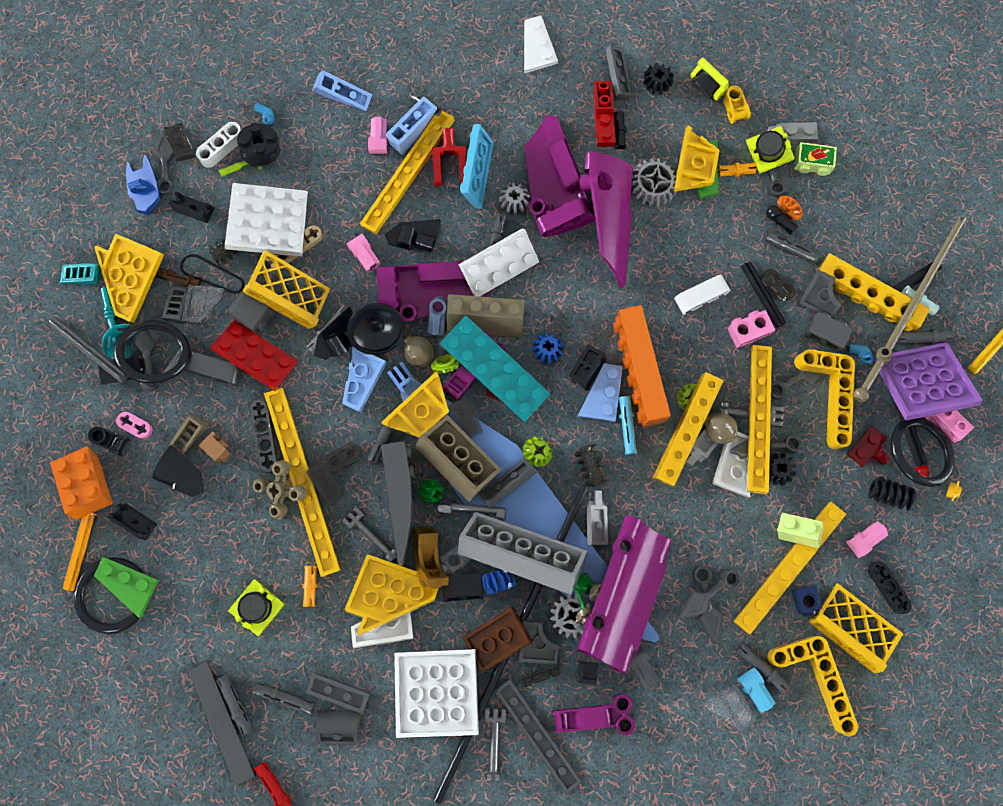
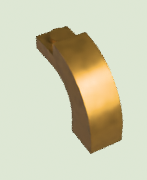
M433 527L413 528L414 562L421 586L438 589L441 586L448 585L449 577L441 569L438 559V532Z

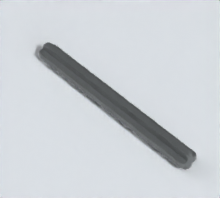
M52 317L48 323L53 329L119 382L123 383L128 379V376L114 362L59 318Z

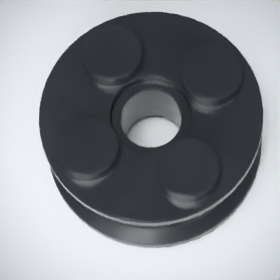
M251 123L244 127L237 136L240 156L250 165L265 166L275 161L279 156L280 146L277 133L268 125Z

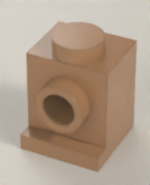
M213 431L199 444L219 464L226 462L232 455L227 450L229 445Z

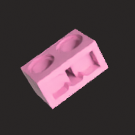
M756 310L748 314L747 318L742 319L739 317L732 320L728 331L736 348H740L770 336L775 331V328L766 310L762 312ZM755 321L760 322L762 328L757 327ZM738 328H742L745 331V335L740 334Z
M957 410L925 417L939 426L951 444L962 440L974 428Z

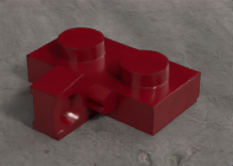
M870 426L847 453L861 467L869 460L872 462L877 460L883 466L891 459L883 452L884 448L881 446L887 437L874 426Z

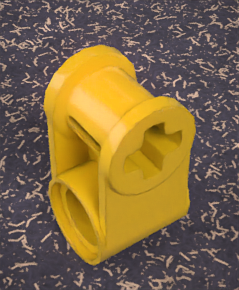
M736 85L729 87L723 98V103L730 123L733 124L740 119H749L751 114L750 108L745 100L742 89Z

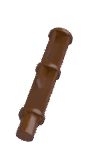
M163 268L158 269L164 270V272L158 270L156 275L163 276V278L155 276L156 278L189 287H200L201 280L195 279L191 275L186 278L176 275L174 271Z

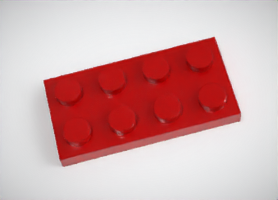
M233 320L211 345L212 351L274 391L278 389L298 363L296 359L236 320Z

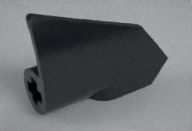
M441 220L401 222L384 235L389 245L407 250L416 248L432 253Z
M347 307L317 336L315 356L326 360L332 356L336 357L344 354L349 350V347L353 346L347 335V324L353 314L351 307Z
M170 445L156 465L152 478L191 497L204 492L201 471L174 446Z

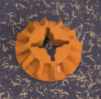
M785 195L779 198L777 201L779 208L783 213L787 214V217H790L792 220H799L803 217L802 208L795 199Z

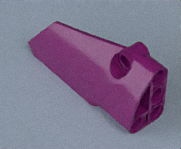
M546 115L538 130L524 146L531 194L529 210L535 217L542 237L559 235L586 226L595 220L585 191L581 190V175L557 117ZM543 205L542 210L537 212V208Z
M588 152L585 157L584 171L586 174L580 176V187L582 191H591L600 256L613 271L618 280L619 287L623 288L627 279L632 220L630 199L633 167L614 156L599 152Z

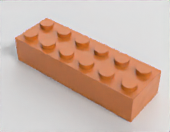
M642 305L621 309L617 317H615L613 328L614 332L619 334L618 348L619 351H623V367L629 373L627 383L633 389L634 394H631L633 405H637V422L642 424V428L663 424L671 415Z

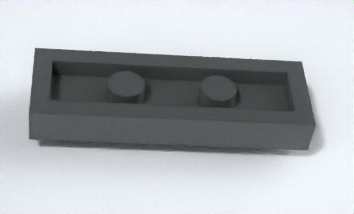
M609 45L606 48L614 96L628 100L632 97L624 51L622 48Z
M524 458L481 491L479 495L487 506L492 508L537 472Z
M317 673L312 674L306 690L307 694L364 714L371 693Z

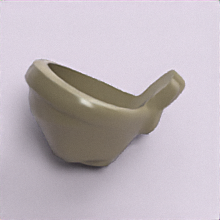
M407 331L404 339V352L407 362L416 368L428 366L434 357L432 344L426 338L412 336Z
M715 413L707 416L704 422L709 438L719 444L730 443L737 435L736 421L728 414Z

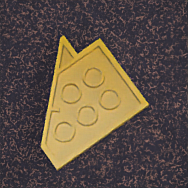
M115 234L109 250L95 246V251L114 314L135 323L164 254Z
M367 554L345 607V612L363 618L357 631V635L361 636L435 601L439 588L422 587L416 571Z

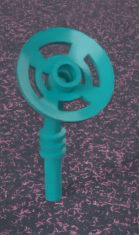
M102 287L101 293L105 307L103 312L105 320L108 321L110 327L103 336L102 349L108 357L114 359L115 343L120 334L124 332L119 331V328L127 329L131 325H117L115 320L117 316L114 314L107 287ZM132 337L127 341L124 348L126 351L124 352L125 359L129 358L138 349L134 343L132 347L130 346Z

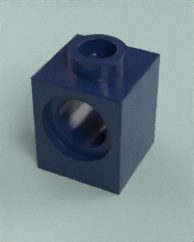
M816 585L791 590L798 614H804L805 617L817 614L816 610L822 609ZM805 596L809 597L811 601L808 607L803 602Z

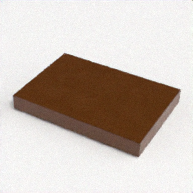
M513 606L462 637L469 650L476 649V665L481 674L533 643Z

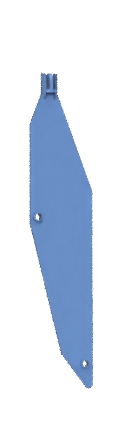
M401 361L399 364L408 375L407 379H405L397 366H394L393 369L401 378V383L397 381L390 370L387 374L400 390L402 401L404 402L422 383L415 380ZM446 399L450 412L448 416L501 469V472L485 488L525 458L517 444ZM538 472L493 506L506 508L504 522L555 540L568 515ZM450 483L464 504L487 506L479 494L468 502ZM483 514L496 519L494 514ZM573 521L563 543L587 551L582 573H588L595 585L598 583L602 584L608 566L593 546L587 545V538ZM574 590L570 594L571 598H574L575 594H577ZM582 593L583 598H585V605L591 604L589 608L593 609L596 601L592 602L590 600V593ZM648 622L642 639L657 642L659 635Z

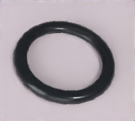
M155 320L139 322L128 327L120 334L114 347V359L118 368L129 378L148 384L166 382L178 376L186 368L191 354L190 344L186 336L178 328L166 322ZM144 330H162L174 336L180 345L181 354L177 364L167 372L154 375L143 374L132 369L124 357V348L127 341L136 333Z
M925 418L906 421L903 419L896 425L891 435L890 445L893 458L900 471L908 479L921 486L936 487L944 484L952 475L955 466L954 450L946 434L939 426ZM912 426L925 428L939 441L944 452L945 463L943 471L936 477L928 478L921 476L906 462L901 450V436L907 428Z
M109 558L143 573L141 568L125 558ZM99 560L89 566L80 576L74 591V607L82 623L89 629L105 634L119 633L130 628L140 618L132 612L130 616L120 622L111 624L101 623L91 617L85 608V587L95 574L101 562Z

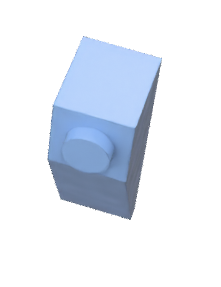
M323 70L318 74L312 90L326 98L363 111H367L373 95Z
M423 96L386 133L389 144L403 155L415 143L436 112L437 107Z

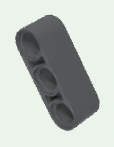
M191 352L189 362L184 369L186 372H195L202 377L215 378L219 382L233 383V386H237L242 370L231 362Z

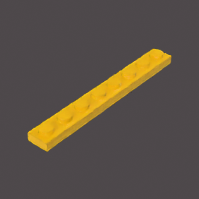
M442 111L439 116L432 118L361 221L360 225L362 228L375 235L378 234L432 155V147H437L442 140V129L450 128L455 121L454 116Z
M753 345L751 347L747 492L758 494L769 493L772 347Z
M831 501L828 502L815 519L823 522L824 529L819 548L846 515L845 512ZM796 543L733 622L750 635L819 548Z

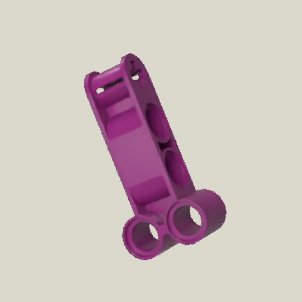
M483 331L491 338V335L488 332ZM496 343L506 352V348L503 344ZM461 365L442 387L443 392L445 391L455 399L454 402L457 403L472 386L471 383L475 382L477 378Z
M617 694L614 696L612 704L588 706L582 709L578 707L553 710L552 713L555 715L556 724L554 732L615 727L620 734L630 735L635 729V724L626 713L631 710L632 701L625 694ZM620 698L627 700V706L624 709L617 707V701ZM561 714L563 715L564 727H562ZM624 719L629 720L630 723L627 730H621L619 727L620 722Z

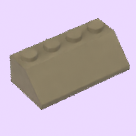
M448 294L447 332H450L466 315L482 331L488 332L491 336L522 338L525 300Z
M448 415L425 432L415 445V448L468 502L475 498L501 472V469Z

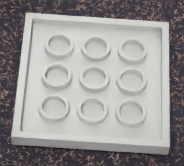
M233 183L225 249L260 253L266 250L271 254L302 257L308 191Z
M476 649L395 653L396 738L479 734Z

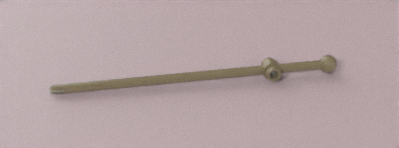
M963 215L956 221L884 347L878 349L876 363L862 387L854 391L855 400L866 402L869 399L870 387L882 366L891 361L894 345L967 219L966 216L962 223H960Z

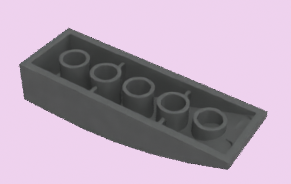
M405 441L383 444L381 449L397 560L400 566H406L414 522L413 480H416V474L413 465L410 466V461H413L412 449L406 445Z

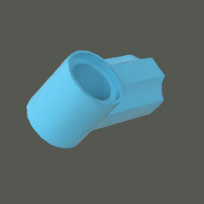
M755 668L737 678L738 683L741 682L744 692L749 694L759 712L767 711L776 704L764 686L765 682Z

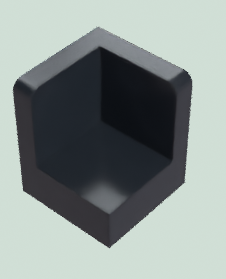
M578 661L576 682L598 685V663Z

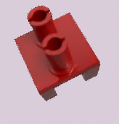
M454 128L442 129L443 146L432 147L435 187L442 186L441 159L445 158V155H455V158H459L460 185L463 183L464 166H466L467 162L466 146L455 145Z

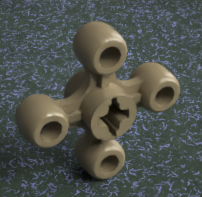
M280 460L273 464L272 472L276 476L274 482H270L265 477L258 478L253 482V489L256 493L262 494L267 492L270 499L274 500V503L269 508V514L274 519L282 518L287 514L288 509L284 504L286 497H289L294 502H298L307 496V490L304 486L297 485L293 487L291 482L286 479V475L290 472L291 467L285 460Z

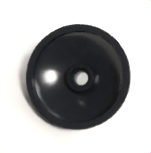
M371 303L360 307L351 315L347 324V335L350 343L358 351L369 355H380L390 352L400 344L405 333V324L401 314L392 306L383 303Z

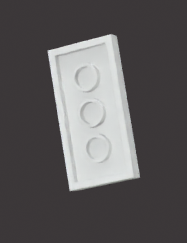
M522 228L460 263L459 266L473 295L480 297L539 263V260L526 230Z

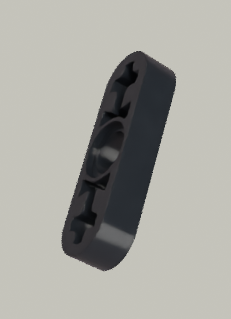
M881 561L872 562L868 566V574L891 609L897 614H907L912 608L911 601L887 565ZM875 566H876V567H881V568H882V570L880 571L881 575H882L883 577L888 576V579H884V580H882V581L880 582L879 580H880V579H883V578L881 577L880 574H875V573H874V571L876 570ZM887 582L892 583L894 586L892 593L885 591L884 586ZM897 599H898L900 602H902V601L905 602V604L903 605V608H904V609H902V608H899V609H898L897 606L899 605V602L897 601Z

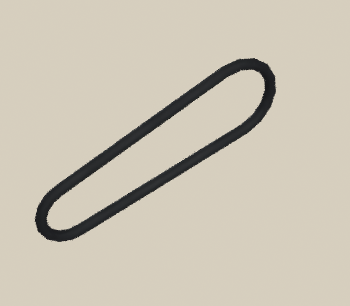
M190 254L185 256L181 261L180 268L182 273L186 276H189L191 274H188L184 271V261L189 257H197L202 261L240 280L241 288L237 291H232L219 285H216L214 283H211L209 281L198 278L196 276H193V278L201 280V282H204L206 284H209L211 286L217 287L219 289H222L233 294L241 292L244 288V281L240 277L202 258L199 255Z

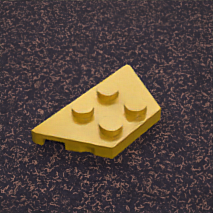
M687 126L685 129L673 190L675 192L711 186L715 178L720 150L713 144H710L703 136H697L692 132L693 128Z
M435 372L381 423L384 426L420 438L431 427L448 415L450 412L438 373Z

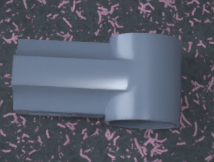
M443 296L435 297L429 306L428 333L431 335H444L448 301ZM441 302L444 309H436L434 303Z

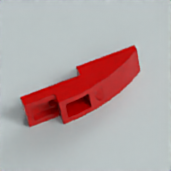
M594 81V121L597 147H615L616 145L612 81Z

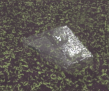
M188 285L182 321L184 323L203 325L226 294V290L224 288Z
M732 684L702 703L704 708L739 731L757 721L736 684Z

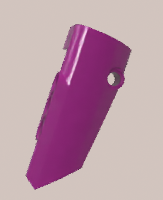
M464 261L377 267L378 301L395 308L401 314L404 321L409 322L413 319L429 316L430 303L437 296H443L448 301V294L474 295L459 266ZM491 290L480 297H487ZM441 302L434 303L436 309H444ZM404 308H412L413 316L406 317L403 312Z

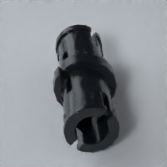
M617 111L613 113L616 138L615 149H625L627 128L624 124V112Z

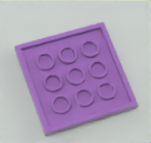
M947 342L895 352L891 361L884 364L879 372L905 421L979 406L983 401Z

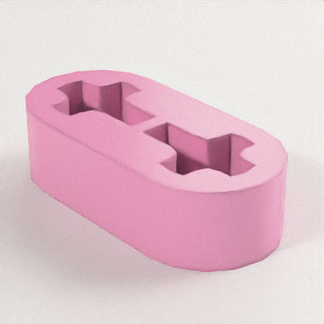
M129 412L120 413L116 419V423L120 428L140 439L149 438L153 432L152 426ZM129 417V420L133 422L132 426L129 424H124L122 420L124 418L127 419ZM137 425L140 427L145 426L146 433L142 432L140 434L141 431L136 429Z

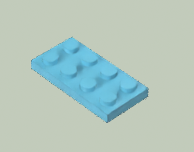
M474 124L470 133V145L467 150L466 166H464V178L460 186L463 196L474 208L478 209L483 207L494 144L480 124Z

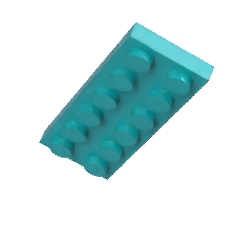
M466 315L439 343L523 422L550 395L539 382Z

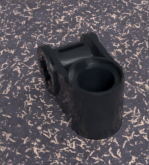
M98 426L91 428L88 432L90 442L118 456L123 455L121 452L126 442L130 441L125 436ZM103 432V438L97 441V435Z

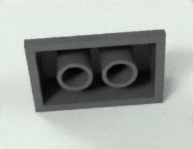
M268 272L271 283L279 281L278 277ZM264 274L257 276L255 282L261 285L267 284ZM281 284L272 285L276 294H284ZM286 285L287 291L291 292V290ZM243 291L228 310L236 321L257 335L266 329L268 322L278 313Z

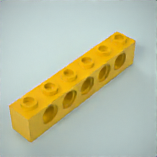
M830 253L824 258L819 267V270L835 277L834 273L840 276V279L835 277L833 284L835 292L851 297V300L857 304L862 303L867 306L869 311L883 315L885 320L889 322H896L898 324L903 316L901 310L905 312L912 298ZM851 282L854 283L857 288L852 287ZM867 292L872 293L873 297H870ZM884 301H887L890 307L886 306ZM919 303L904 330L914 332L919 329L930 308Z
M707 372L701 374L652 478L668 486H675L724 380Z

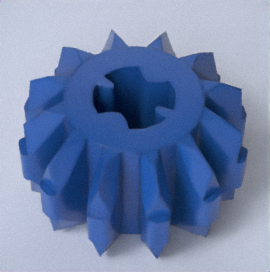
M545 332V337L539 334L538 340L533 341L535 346L532 347V352L536 353L535 359L541 357L540 363H544L545 359H547V363L550 365L551 359L558 362V356H563L561 350L564 349V345L560 344L562 339H555V333L551 337H549L548 332ZM549 345L551 351H547V348H545V346Z
M498 569L482 576V585L486 594H494L514 587L516 585V578L513 573Z

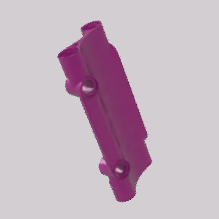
M627 515L624 518L617 541L612 546L613 555L592 613L585 620V629L577 648L581 653L608 664L611 669L623 674H627L633 654L637 652L667 567L665 560L672 543L669 538L653 531L636 517ZM621 542L626 544V552L621 549ZM594 618H597L600 621V627L598 629L595 628L593 625Z

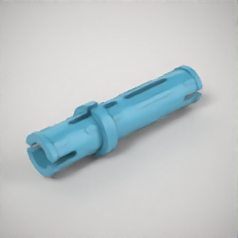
M631 396L619 397L621 409L619 417L622 419L625 455L637 454L633 423L635 415L632 413Z

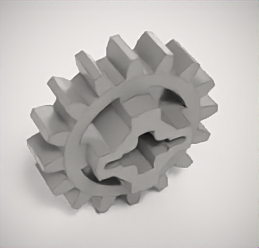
M567 594L566 600L561 596L559 597L560 603H553L556 609L550 610V612L554 613V617H551L550 620H555L556 623L553 625V628L559 627V634L564 631L565 637L568 638L570 633H572L573 637L577 638V633L579 632L582 635L585 626L583 624H576V620L564 621V619L569 615V610L577 612L582 610L577 594H575L574 598ZM568 602H575L579 604L580 607L573 608L570 606ZM586 604V608H589L591 604ZM562 607L564 613L563 617L559 619L558 614L560 608ZM567 623L572 624L575 629L569 630L563 627V625Z

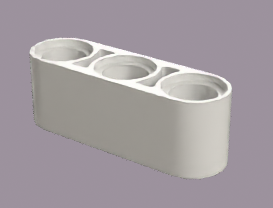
M227 123L197 149L196 156L204 167H213L238 146L237 136L241 131L238 123Z
M717 275L678 294L674 299L682 314L685 315L687 311H694L702 307V304L706 302L710 303L719 299V296L723 294L724 296L727 295L731 290L723 276Z

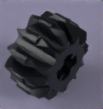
M656 62L654 67L650 65L644 72L643 85H647V90L652 89V94L658 91L661 95L663 91L667 92L669 87L672 86L674 75L670 72V67L665 68L664 63L659 66Z
M774 453L773 457L770 456L769 481L773 479V485L780 483L781 486H784L786 481L791 482L793 480L791 476L796 475V472L792 470L796 467V464L790 463L793 460L791 457L786 459V453H782L780 456L778 453ZM778 466L783 468L781 472L777 471Z

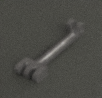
M721 403L719 405L718 413L749 418V410L728 408V403ZM771 406L770 425L783 427V423L776 422V419L783 420L784 415L776 414V412L782 413L784 408Z
M443 499L437 507V510L442 513L463 511L494 514L497 520L503 522L506 516V508L504 507L489 508L483 505L454 503L455 500Z
M354 506L352 509L357 515L354 516L349 511L347 515L352 520L349 522L345 517L341 520L350 529L356 525L386 555L385 558L390 563L397 558L396 550L391 549L361 520L365 515Z
M486 707L485 722H491L490 768L487 772V781H499V722L505 723L506 707L501 708L502 716H497L498 707H494L493 715H489L490 707Z

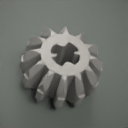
M513 182L511 187L506 184L505 190L500 191L499 202L502 203L501 208H507V213L514 210L513 213L515 215L517 210L523 213L524 207L529 206L528 201L530 200L527 188L522 189L521 183L515 186Z

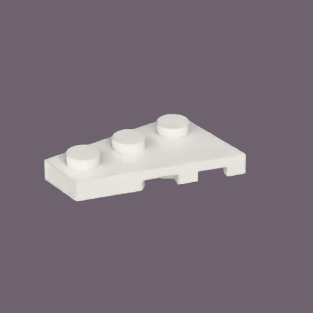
M542 16L525 20L524 73L558 64V59Z
M737 432L735 439L723 446L712 484L736 494L750 497V493L747 492L748 458L730 453L732 448L749 439L747 435Z
M411 612L361 636L357 635L361 622L351 627L353 648L414 639Z

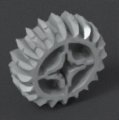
M651 158L649 163L644 160L642 164H638L636 169L633 170L632 195H637V200L642 198V204L648 201L649 207L653 203L658 207L660 201L665 205L667 201H671L673 196L677 194V192L673 191L677 170H672L673 165L667 166V160L663 163L660 162V158L656 162ZM654 171V172H653L652 174H650V175H647V174H646L645 176H643V174H645V173H647V172ZM654 177H656V179H655V181H656L655 188H654V183H653ZM667 189L664 192L656 193L657 190Z

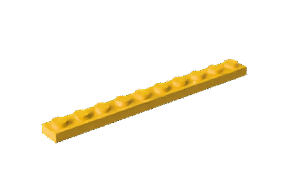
M282 387L276 391L264 393L284 460L291 467L289 476L293 487L302 485L307 490L306 498L298 501V505L320 576L324 577L341 571L285 391Z

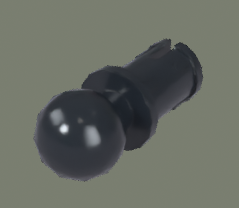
M778 206L768 207L766 216L771 220L776 219V225L781 226L791 235L798 225L786 216V213L781 215V210Z

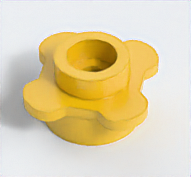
M960 481L949 483L946 497L951 498L952 502L955 497H960L962 487L959 486Z

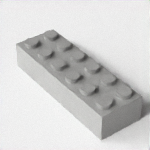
M477 512L473 514L461 533L458 546V554L568 594H572L577 584L587 555L586 550Z

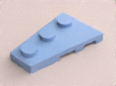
M352 347L353 355L349 364L350 371L348 381H346L342 404L361 413L387 362L374 355L362 353Z
M603 364L577 417L616 422L623 366Z

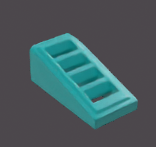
M97 264L63 265L60 283L98 285L101 268ZM67 270H70L69 278H66ZM75 270H77L76 278H74ZM81 270H84V271H83V278H80V276H81Z

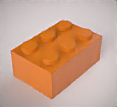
M88 446L50 462L66 515L74 520H78L87 516V514L94 513L113 504L99 457Z

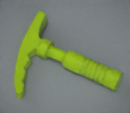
M245 161L237 162L218 171L221 177L250 164Z

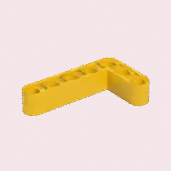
M806 350L795 357L794 364L796 368L802 371L829 375L827 445L834 450L847 447L852 440L855 362L848 355ZM837 436L840 438L841 443L838 442Z
M810 636L773 648L768 652V662L776 667H786L809 659L835 730L846 736L856 734L858 724L826 639L820 636ZM815 640L819 642V649L817 651L813 648ZM796 646L801 650L798 657L794 655V648ZM777 652L782 655V660L779 663L774 658ZM822 660H825L827 664L825 670H821L820 668V662ZM829 680H832L834 683L832 690L827 688ZM837 700L841 702V708L838 711L834 706ZM845 720H847L849 726L848 729L844 731L842 729V723Z

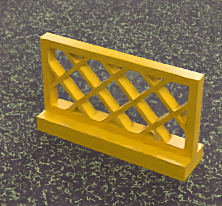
M265 250L243 292L310 329L315 327L319 321L318 316L330 288ZM266 257L272 260L275 268L266 269L264 264ZM285 268L289 270L291 278L283 280L280 269ZM276 271L279 281L271 283L268 272ZM264 274L267 282L266 285L255 282L258 275ZM296 279H304L307 287L300 289ZM292 280L295 291L288 292L285 282ZM281 284L284 294H276L272 285ZM316 287L323 290L322 296L317 299L313 288ZM309 290L312 300L304 302L301 291ZM297 293L300 303H292L289 295ZM313 302L315 307L314 314L307 311L305 304Z
M838 583L823 602L822 609L818 610L817 614L809 621L811 625L874 674L884 672L887 667L885 663L903 636L902 632ZM837 591L844 595L845 603H836L835 594ZM851 605H858L862 616H853ZM837 606H846L848 617L840 618ZM833 607L835 619H829L823 614L826 608ZM873 617L876 619L878 628L869 629L867 618ZM862 618L865 630L856 631L854 619ZM842 620H849L850 632L842 629ZM883 630H890L896 635L892 642H886ZM879 631L881 643L873 644L870 632ZM857 633H866L868 644H861ZM882 645L884 652L882 658L875 654L874 646Z

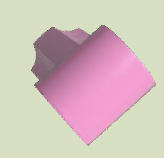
M382 117L371 119V137L368 138L369 154H388L387 119Z
M363 234L346 243L349 250H352L353 256L358 258L367 273L372 272L381 265Z
M877 521L864 531L853 535L854 538L846 540V543L856 557L860 558L869 553L874 545L888 536L887 529Z

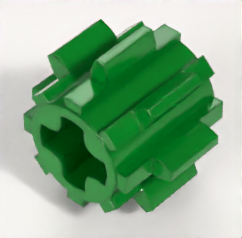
M427 479L419 484V490L417 491L419 496L422 497L421 500L423 502L434 504L442 499L444 490L439 486L440 482L434 479L432 481Z

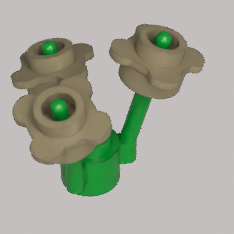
M588 573L580 575L577 586L574 588L582 608L577 613L579 619L576 620V624L582 623L584 626L586 618L591 615L593 609L586 608L582 593H590V600L592 602L596 601L602 586L601 583L595 585Z

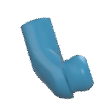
M256 103L254 111L262 114V122L265 125H272L275 121L273 110Z
M848 344L847 353L857 354L861 361L866 364H871L874 361V356L867 346Z

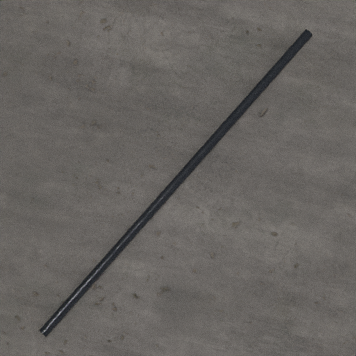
M581 485L556 538L557 541L564 542L589 487ZM535 583L520 615L521 621L528 619L543 584ZM509 658L497 664L478 704V723ZM473 735L463 736L433 799L434 802L441 804Z

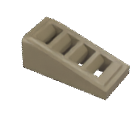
M190 414L168 446H174L185 456L210 425L196 414ZM187 430H192L194 434H190ZM185 435L190 440L187 442L182 436ZM178 440L185 445L184 449L177 444Z

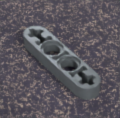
M257 399L251 403L250 412L258 463L262 471L272 473V466L277 462V454L270 411L264 400ZM258 404L264 406V408L261 409L262 416H266V418L256 419V417H260L259 412L255 410V408L258 407ZM261 422H266L268 425L267 430L264 432L258 431V425ZM265 440L271 443L268 450L261 449V443ZM272 453V455H268L269 460L273 462V464L270 465V469H268L266 466H264V464L267 463L266 456H262V454Z

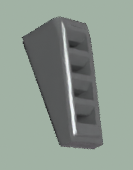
M171 285L162 314L164 321L184 324L190 287ZM175 291H182L184 294H175ZM174 298H180V299H182V301H173V300H174ZM172 305H180V307L175 308ZM171 311L178 312V314H171Z

